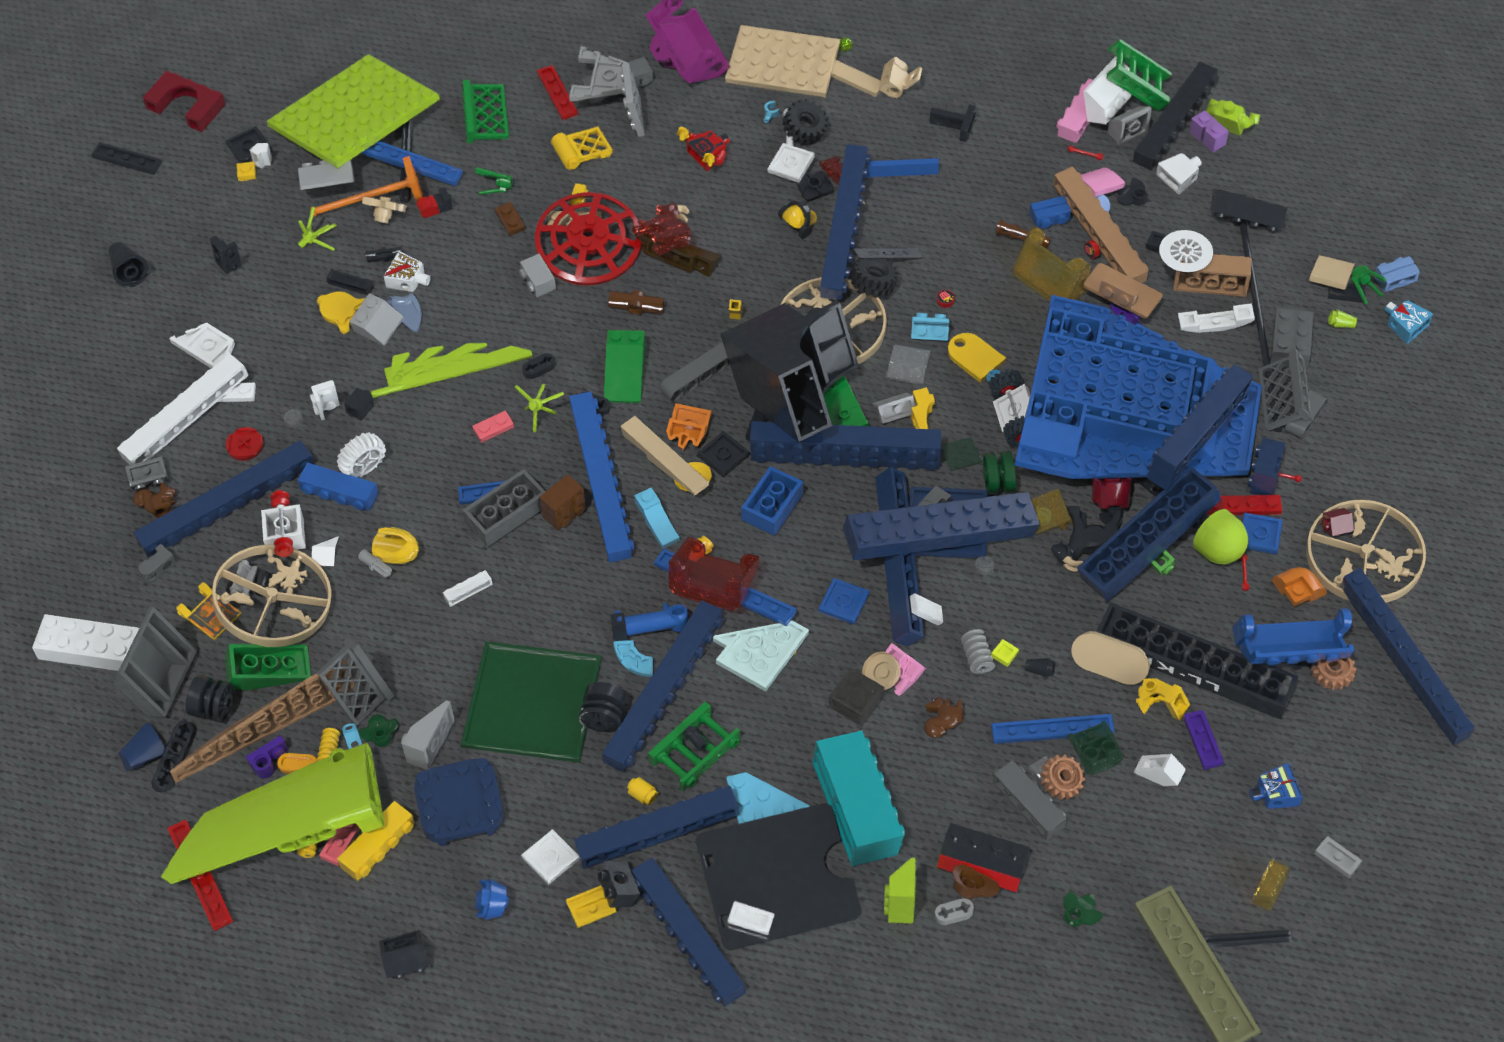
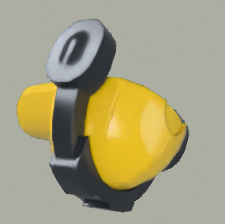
M793 200L784 205L778 213V216L781 219H785L789 225L800 228L798 235L801 239L809 236L812 230L810 226L817 221L816 213L811 211L801 200Z

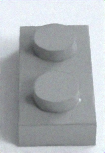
M1328 836L1314 853L1347 878L1352 876L1362 862L1361 859Z

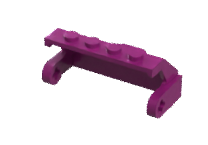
M662 0L645 15L656 33L652 37L649 48L654 58L658 62H662L663 66L667 69H677L680 76L688 83L718 78L731 67L695 8H692L683 16L671 15L681 7L683 0Z

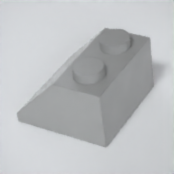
M1137 107L1128 110L1122 115L1113 117L1109 120L1107 132L1119 145L1148 132L1151 107Z
M369 293L349 322L354 332L385 346L404 317L385 300Z

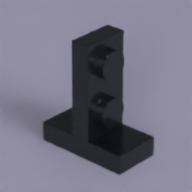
M969 105L966 114L931 108L929 124L960 130V141L967 142L975 118L976 106Z

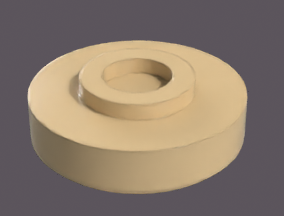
M877 652L869 656L862 670L865 682L867 683V678L871 684L869 686L876 690H887L894 686L901 672L898 660L887 652Z

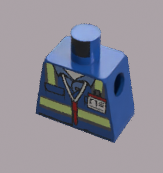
M1289 763L1261 774L1257 782L1258 787L1249 789L1251 800L1263 799L1267 809L1300 806L1303 798Z

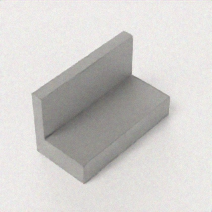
M906 392L872 403V405L878 411L880 422L884 424L911 415V407L915 406L913 395Z

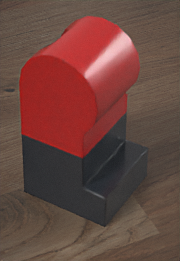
M445 187L439 189V193L429 197H422L416 202V206L424 218L452 210L451 198Z

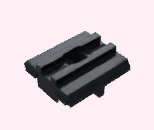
M822 170L813 174L808 172L807 176L803 177L800 183L795 182L805 201L834 191L828 176Z

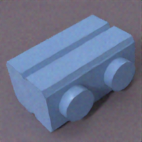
M1410 256L1406 258L1399 257L1394 262L1382 263L1376 268L1375 272L1386 278L1385 282L1376 277L1374 278L1380 284L1382 290L1387 292L1416 282L1420 272Z

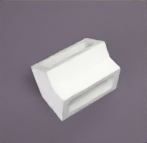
M257 143L250 149L252 160L256 166L262 169L265 165H271L272 156L268 143Z

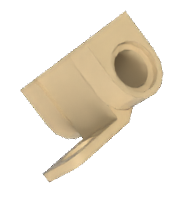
M895 56L884 65L879 90L889 97H900L903 89H907L919 81L922 68L918 67L908 74L907 64Z

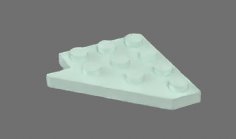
M790 621L787 627L777 623L715 635L713 642L725 648L716 659V664L766 692L794 655L795 650L799 648L808 636L809 630L794 621Z

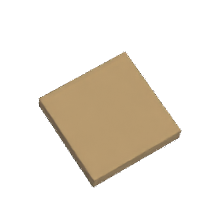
M1319 255L1309 281L1345 290L1355 264Z

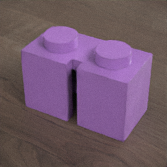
M1205 110L1192 118L1190 133L1199 141L1203 140L1202 144L1214 153L1226 145L1229 131Z

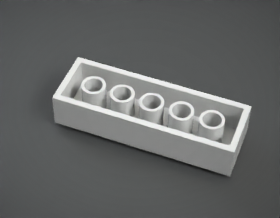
M45 614L32 648L40 660L118 671L139 628Z

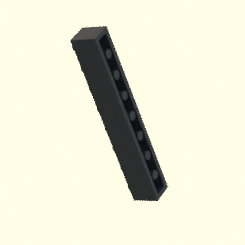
M1201 61L1197 64L1135 149L1133 163L1152 170L1155 165L1158 166L1162 155L1167 154L1170 144L1172 142L1175 143L1178 133L1185 129L1187 120L1193 118L1195 109L1201 107L1203 98H1207L1211 87L1216 86L1219 80L1217 68Z

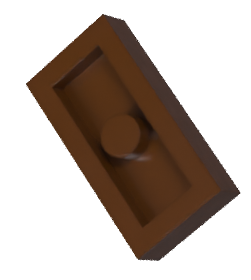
M511 202L495 208V213L509 236L526 230L524 223Z

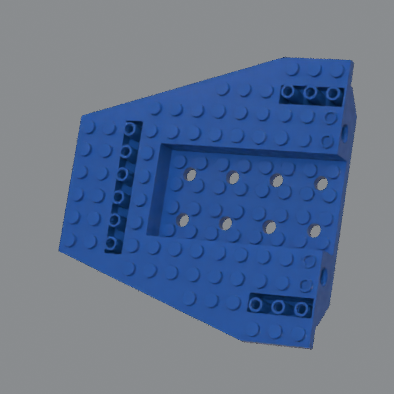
M1051 295L1032 390L1014 465L1070 479L1147 477L1149 473L1147 468L1154 459L1152 455L1158 447L1160 449L1163 447L1162 444L1166 437H1171L1175 427L1178 424L1180 426L1183 424L1182 421L1186 414L1192 413L1195 404L1202 402L1201 399L1206 391H1211L1216 380L1220 381L1221 375L1228 368L1223 367L1222 369L1212 358L1204 357L1190 349L1186 351L1178 347V343L1172 340L1168 342L1163 339L1162 335L1138 323L1135 325L1127 321L1126 317L1111 313L1112 310L1106 307ZM1049 380H1054V381H1056L1057 383H1056V384L1050 383ZM1251 381L1244 400L1181 474L1192 466L1203 476L1248 475L1262 385ZM1086 389H1092L1094 392H1088ZM1128 397L1131 401H1126L1123 398ZM1160 406H1166L1169 410H1164Z

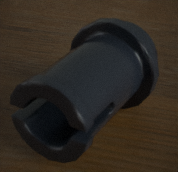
M259 571L256 584L264 588L268 587L271 574L268 571Z
M690 725L683 732L684 738L686 740L689 739L697 750L701 751L708 745V741L700 735L697 727Z

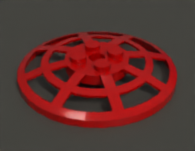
M576 193L559 199L542 214L535 230V248L550 272L557 278L576 285H599L612 281L627 272L633 266L640 253L641 242L639 238L636 237L635 241L625 237L626 233L622 219L631 217L636 231L641 228L634 213L618 199L601 193ZM577 198H593L592 203H579L572 206L567 203V201ZM604 199L615 203L625 211L617 214L609 207L599 204L600 200ZM558 206L564 209L556 217L552 225H542L546 216ZM591 207L589 214L579 216L575 209ZM597 210H604L611 217L603 220L601 217L596 216ZM566 214L573 219L568 226L558 225ZM617 222L620 228V235L609 233L608 225ZM540 232H551V242L554 250L547 256L541 247ZM556 232L567 234V241L560 246L556 239ZM585 232L593 233V235L590 237L584 236L583 234ZM609 240L618 242L615 249L608 254L605 247ZM623 245L634 247L628 260L617 268L612 259L619 254ZM571 247L579 253V257L575 259L564 251ZM599 252L602 257L597 260L585 261L587 254ZM559 255L565 261L577 265L575 275L558 269L551 261ZM606 263L611 271L601 276L582 277L584 267H594Z

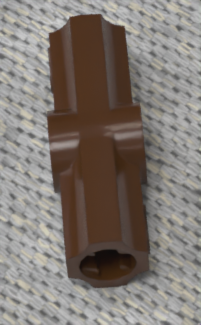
M638 290L631 293L611 291L608 301V307L627 309L629 313L637 315L642 312L662 314L665 304V298L646 296Z

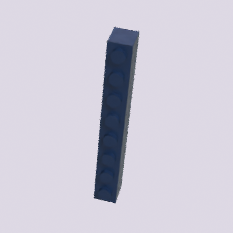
M729 785L719 787L709 793H701L689 800H681L668 807H660L657 811L648 814H640L631 820L620 821L618 824L610 827H602L596 832L582 834L575 838L574 841L583 868L586 869L739 816L740 813L735 796Z
M650 858L632 869V876L637 888L643 893V900L648 906L652 905L654 908L653 913L659 922L663 921L666 925L665 930L671 938L674 936L677 940L676 945L682 954H687L689 957L688 962L692 969H697L701 974L699 977L705 986L709 985L712 989L711 994L717 1003L721 1002L725 1007L744 995V983L655 860Z

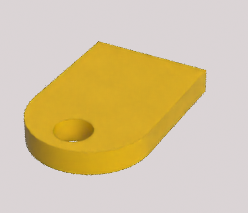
M971 333L958 334L948 344L949 358L980 383L986 379L990 370H997L1006 362V357L980 337ZM962 342L964 346L958 347L955 343Z

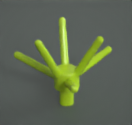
M313 206L307 228H305L301 220L298 221L303 231V238L298 242V245L304 248L307 243L311 244L314 242L334 251V247L316 238L336 225L332 224L329 226L327 224L313 232L311 230L315 211Z
M542 384L536 398L532 399L518 385L515 386L529 401V405L524 410L531 409L533 411V432H536L537 411L543 410L556 415V411L544 407L543 404L563 396L564 392L541 400L540 397L545 388V384Z

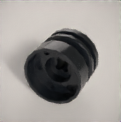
M197 675L192 680L186 696L185 706L187 715L199 718L206 716L208 720L223 723L227 719L233 705V683L224 682L219 679L214 682L213 678Z
M590 683L585 689L584 703L581 706L579 715L580 723L593 731L605 733L617 731L621 724L622 711L624 710L627 694L623 689L611 683Z

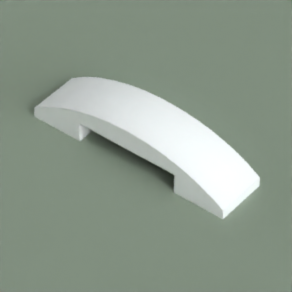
M1252 304L1233 306L1232 311L1197 315V311L1178 313L1181 330L1197 333L1230 330L1255 320Z

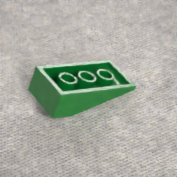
M608 330L604 398L608 399L609 402L641 403L646 345L644 331Z
M229 644L225 654L227 682L233 683L234 690H253L302 682L311 677L307 645L265 647L257 644Z

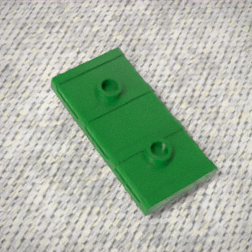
M845 375L842 376L823 395L832 425L869 426Z

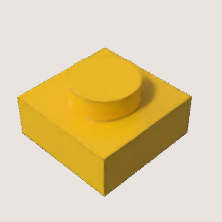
M254 162L237 164V177L239 181L256 179Z

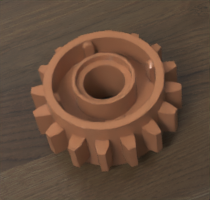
M1350 657L1339 658L1331 662L1326 661V659L1319 660L1311 666L1313 671L1312 677L1316 678V683L1323 685V688H1331L1333 691L1336 688L1342 690L1344 685L1348 687L1350 681L1354 680L1356 672L1354 667L1355 661H1351Z
M1065 754L1061 757L1055 755L1046 761L1047 764L1041 767L1044 770L1040 773L1042 777L1041 784L1044 785L1045 791L1051 794V797L1057 796L1059 800L1064 797L1070 799L1079 793L1078 790L1083 788L1081 783L1085 781L1082 775L1084 771L1081 770L1080 763H1076L1073 760V757L1067 758ZM1060 774L1064 776L1065 781L1061 779Z

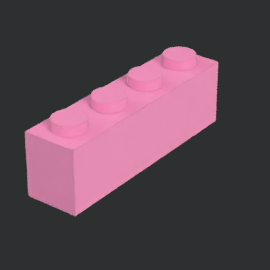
M1088 79L1085 84L1081 85L1078 96L1075 95L1072 100L1071 107H1067L1063 119H1059L1056 127L1059 137L1077 143L1090 122H1087L1083 91L1093 81L1092 79Z

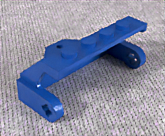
M1349 608L1339 609L1334 620L1254 625V619L1251 614L1241 615L1232 627L1235 646L1240 647L1241 652L1250 664L1268 663V665H1277L1280 662L1295 664L1306 660L1308 663H1314L1322 659L1331 662L1339 658H1349L1354 652L1353 644L1346 646L1342 638L1352 625V615Z

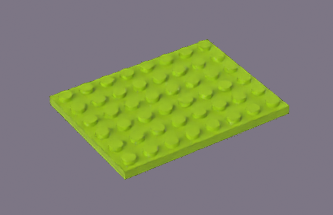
M368 54L267 120V125L338 169L439 100V94Z

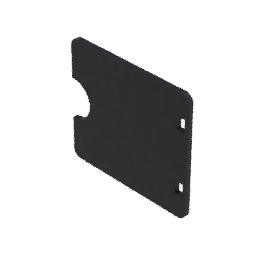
M822 803L702 832L697 836L696 845L722 944L725 949L730 951L853 921L860 917L861 907L852 878L836 877L826 869L824 864V855L828 848L841 841L834 813L829 804ZM712 855L715 865L708 867L705 856ZM734 901L774 913V919L768 935L733 924L724 927L721 916L728 915L729 917Z

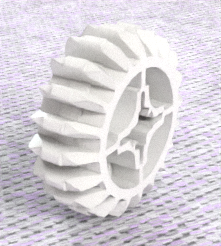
M370 432L362 433L360 436L356 435L353 440L350 439V442L345 444V447L340 450L341 453L337 456L336 462L338 463L339 470L347 475L362 477L374 468H377V465L382 463V458L385 457L386 449L384 448L383 441L377 435Z

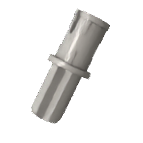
M366 549L359 553L358 559L367 564L370 570H375L385 578L391 575L392 569L383 563L380 557H375Z

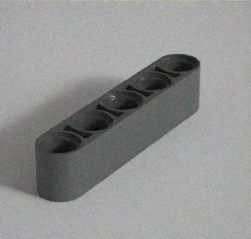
M723 342L663 380L659 387L660 390L674 402L729 367L730 364Z

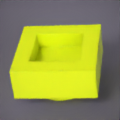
M1002 639L991 653V656L1008 667L1018 655L1019 649Z

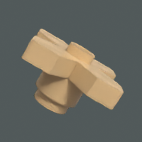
M381 196L380 200L363 197L362 204L375 206L374 221L388 223L389 219H391L392 210L406 212L407 206L390 202L391 198Z

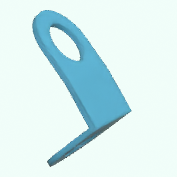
M350 723L342 728L349 749L352 748L351 743L353 741H357L359 745L362 744L355 724ZM348 726H353L351 729L346 730Z

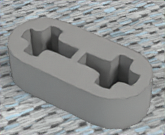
M965 898L941 904L935 910V920L941 925H949L967 920L973 915L974 905L972 901ZM964 905L965 908H968L967 913L961 910V906ZM941 911H944L946 914H948V917L944 918L943 916H940Z

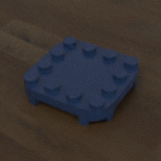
M480 758L430 768L416 775L414 791L423 833L426 839L428 838L433 842L439 843V846L447 845L446 841L487 832V836L494 834V830L504 821V812L495 772L487 759Z

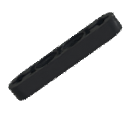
M179 721L172 730L151 782L152 788L156 792H165L173 782V777L170 770L165 768L164 761L170 760L174 767L181 762L193 733V726L189 721ZM182 726L185 727L186 732L182 738H178L181 733L180 728ZM178 743L181 746V751L174 752L171 749V744ZM163 774L167 775L163 782L164 785L160 786L159 780L163 777Z

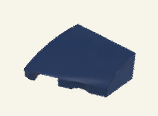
M148 722L142 726L118 754L125 770L129 771L145 765L146 762L162 757L165 748L157 733Z

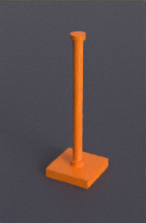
M410 157L403 158L407 174L405 180L315 207L313 217L323 212L362 201L363 197L372 198L405 187L411 188L417 202L423 195Z

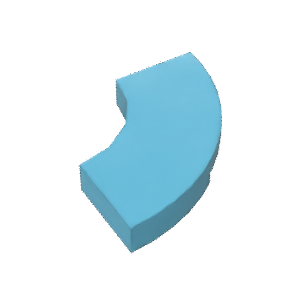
M633 640L614 642L616 656L626 669L640 676H653V657L639 653L634 646Z

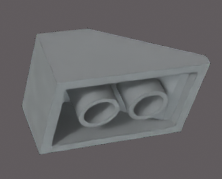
M446 700L411 726L408 733L403 735L401 745L407 763L427 770L430 769L455 721L450 701Z

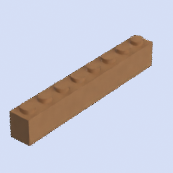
M1074 167L1055 174L1053 186L1060 196H1065L1072 213L1090 238L1097 242L1100 252L1110 266L1140 283L1145 282L1149 272L1147 265L1139 259L1137 251L1131 248L1128 239L1121 234L1118 225L1113 223L1109 213L1101 206L1099 199L1095 198L1089 185L1084 183L1081 174L1076 172Z

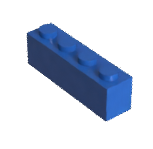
M311 463L306 464L298 479L300 490L303 493L318 495L324 500L331 499L341 505H351L358 510L364 509L369 511L378 495L377 485L374 482Z

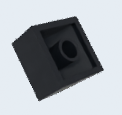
M420 930L379 941L380 954L387 978H400L405 973H418L428 967Z

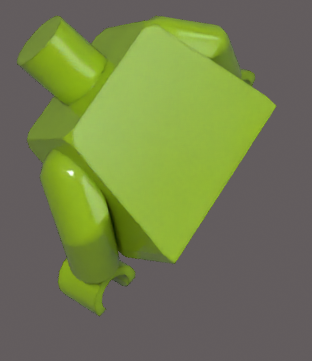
M1211 98L1206 112L1213 116L1230 133L1241 136L1244 129L1258 124L1260 115L1250 113L1248 117L1245 114L1244 108L1234 104L1232 101H1216Z

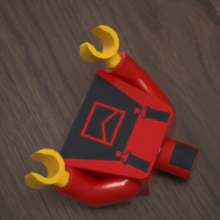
M684 127L678 129L676 135L680 136L679 139L681 141L686 140L687 153L706 171H709L713 166H721L726 158V144L730 142L727 134L724 133L718 137L712 131L693 134L689 133Z

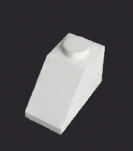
M1172 754L1146 755L1141 757L1134 773L1162 786H1177L1186 769Z

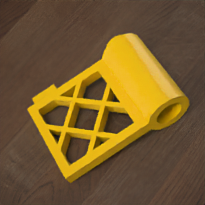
M599 127L570 135L559 133L551 139V145L565 168L569 170L577 168L581 162L599 157L601 159L610 157L613 152ZM597 134L598 139L591 138L589 135ZM575 139H581V140H583V141H582V143L580 144V143L574 142L573 140H575ZM586 141H587V142H590V143H593V144H594L593 148H592V147H589V146H586V145H585ZM600 145L605 147L606 149L599 150L596 149V147ZM581 150L588 151L590 154L582 155Z

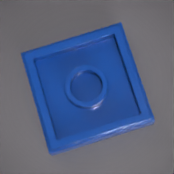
M1244 512L1242 523L1248 535L1246 549L1277 555L1283 519Z
M833 578L818 608V612L855 625L870 591Z

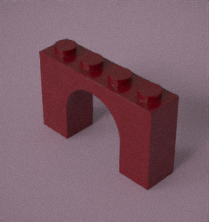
M167 70L143 97L146 109L159 115L176 98L189 96L197 99L196 103L186 113L185 119L188 127L199 132H203L225 106L223 94L219 91H214L205 85H200L191 79L183 78Z

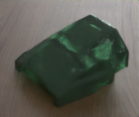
M1105 720L1101 721V724L1073 735L1072 733L1068 734L1070 744L1079 756L1086 774L1096 775L1115 767L1123 760V754Z

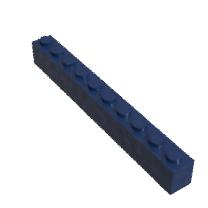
M846 145L821 279L820 298L842 300L843 293L847 292V282H845V279H849L850 275L848 264H852L853 253L850 252L855 247L853 235H857L858 224H856V221L860 220V210H858V207H862L863 196H861V192H865L866 182H863V179H867L868 168H866V164H870L871 155L867 154V146Z
M300 440L134 531L135 538L149 558L156 554L155 548L160 544L165 548L173 546L179 540L193 535L195 531L209 526L213 521L227 516L228 513L243 507L249 501L258 499L267 491L276 489L278 485L285 481L292 480L296 475L302 473L307 463L314 464L312 455Z
M890 467L875 477L879 511L909 507L904 472ZM914 552L884 556L893 641L906 647L924 637L922 618L911 611L910 596L913 594L919 595Z
M1359 568L1345 575L1341 584L1342 590L1454 746L1469 738L1475 728L1363 570Z
M701 600L603 751V763L623 773L628 767H632L635 755L638 751L641 752L643 750L648 735L651 736L653 734L655 724L664 717L667 705L673 703L676 691L682 689L685 677L693 672L696 660L701 659L705 646L713 640L714 632L723 625L722 609Z

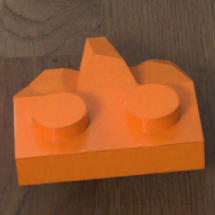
M675 403L672 418L669 419L666 430L669 440L679 438L678 447L681 450L685 449L689 441L698 447L708 431L712 411Z

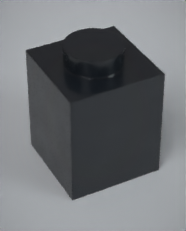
M356 388L344 402L346 413L362 421L374 407L372 394L366 390L363 391Z

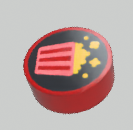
M1090 240L1084 244L1085 253L1090 259L1100 255V248L1096 241Z
M941 290L937 294V304L943 308L951 307L955 302L954 293L950 290Z

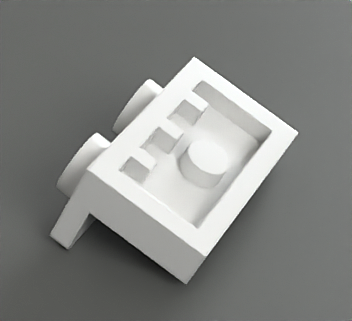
M333 380L311 386L313 394H310L315 414L320 415L321 421L325 420L324 410H332L340 406Z

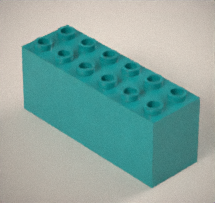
M861 730L816 741L812 764L827 804L832 807L840 838L851 867L898 855L902 846V839L905 836L904 827L902 824L899 825L897 810L895 807H892L890 792L884 787V777L882 772H879L877 769V759L874 754H871L868 737H865Z

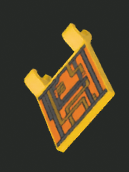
M202 582L198 588L200 589V594L206 598L192 612L183 604H179L176 609L178 610V615L187 619L215 641L226 628L215 614L212 603V589ZM221 599L217 600L221 612L231 623L242 614L230 603L223 604Z

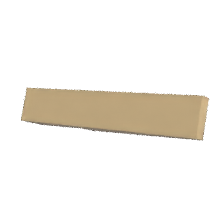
M636 416L621 425L623 436L646 453L649 461L694 496L709 486V482Z

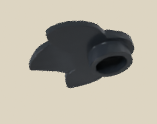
M1132 178L1130 186L1124 185V188L1116 190L1119 195L1117 201L1122 204L1129 205L1135 203L1141 205L1148 200L1145 185L1137 178Z

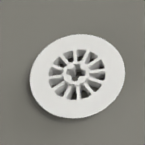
M1179 230L1168 234L1162 240L1159 248L1162 260L1169 267L1182 272H1194L1203 269L1210 263L1213 256V248L1208 239L1190 230Z

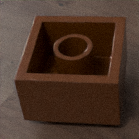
M568 474L539 496L542 517L557 531L562 527L568 526L573 518L580 516L586 509L583 487Z

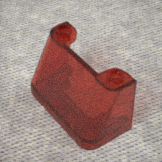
M687 537L669 560V589L673 594L699 602L703 600L714 606L731 611L738 610L743 604L757 572L760 556L744 554L739 564L707 555L703 542Z

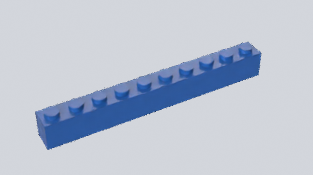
M591 392L569 396L609 563L632 558L631 551L634 550L632 539L628 540L627 535L630 534L628 523L624 524L623 519L626 518L624 507L620 508L619 503L622 502L620 491L616 492L615 487L618 486L616 475L612 476L611 471H614L612 460H608L610 450L608 444H604V440H606L605 430L600 429L602 418L600 413H596V409H599L597 398H593Z

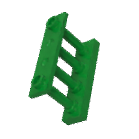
M1121 39L1108 48V51L1117 57L1116 66L1107 72V79L1157 111H1160L1170 103V97L1162 92V82L1171 76L1172 73ZM1123 61L1130 65L1129 70L1123 67ZM1136 69L1142 72V79L1136 75ZM1149 78L1155 81V87L1149 84Z
M704 702L648 752L649 762L654 767L659 763H664L681 778L679 780L680 789L684 792L687 788H692L696 784L697 779L729 749H734L739 744L740 730L736 728L729 734L711 718V706ZM701 724H706L724 740L716 747L708 741L705 749L710 753L701 760L682 744L685 740L683 732L690 725L698 728ZM673 750H678L695 767L686 773L668 757V754Z

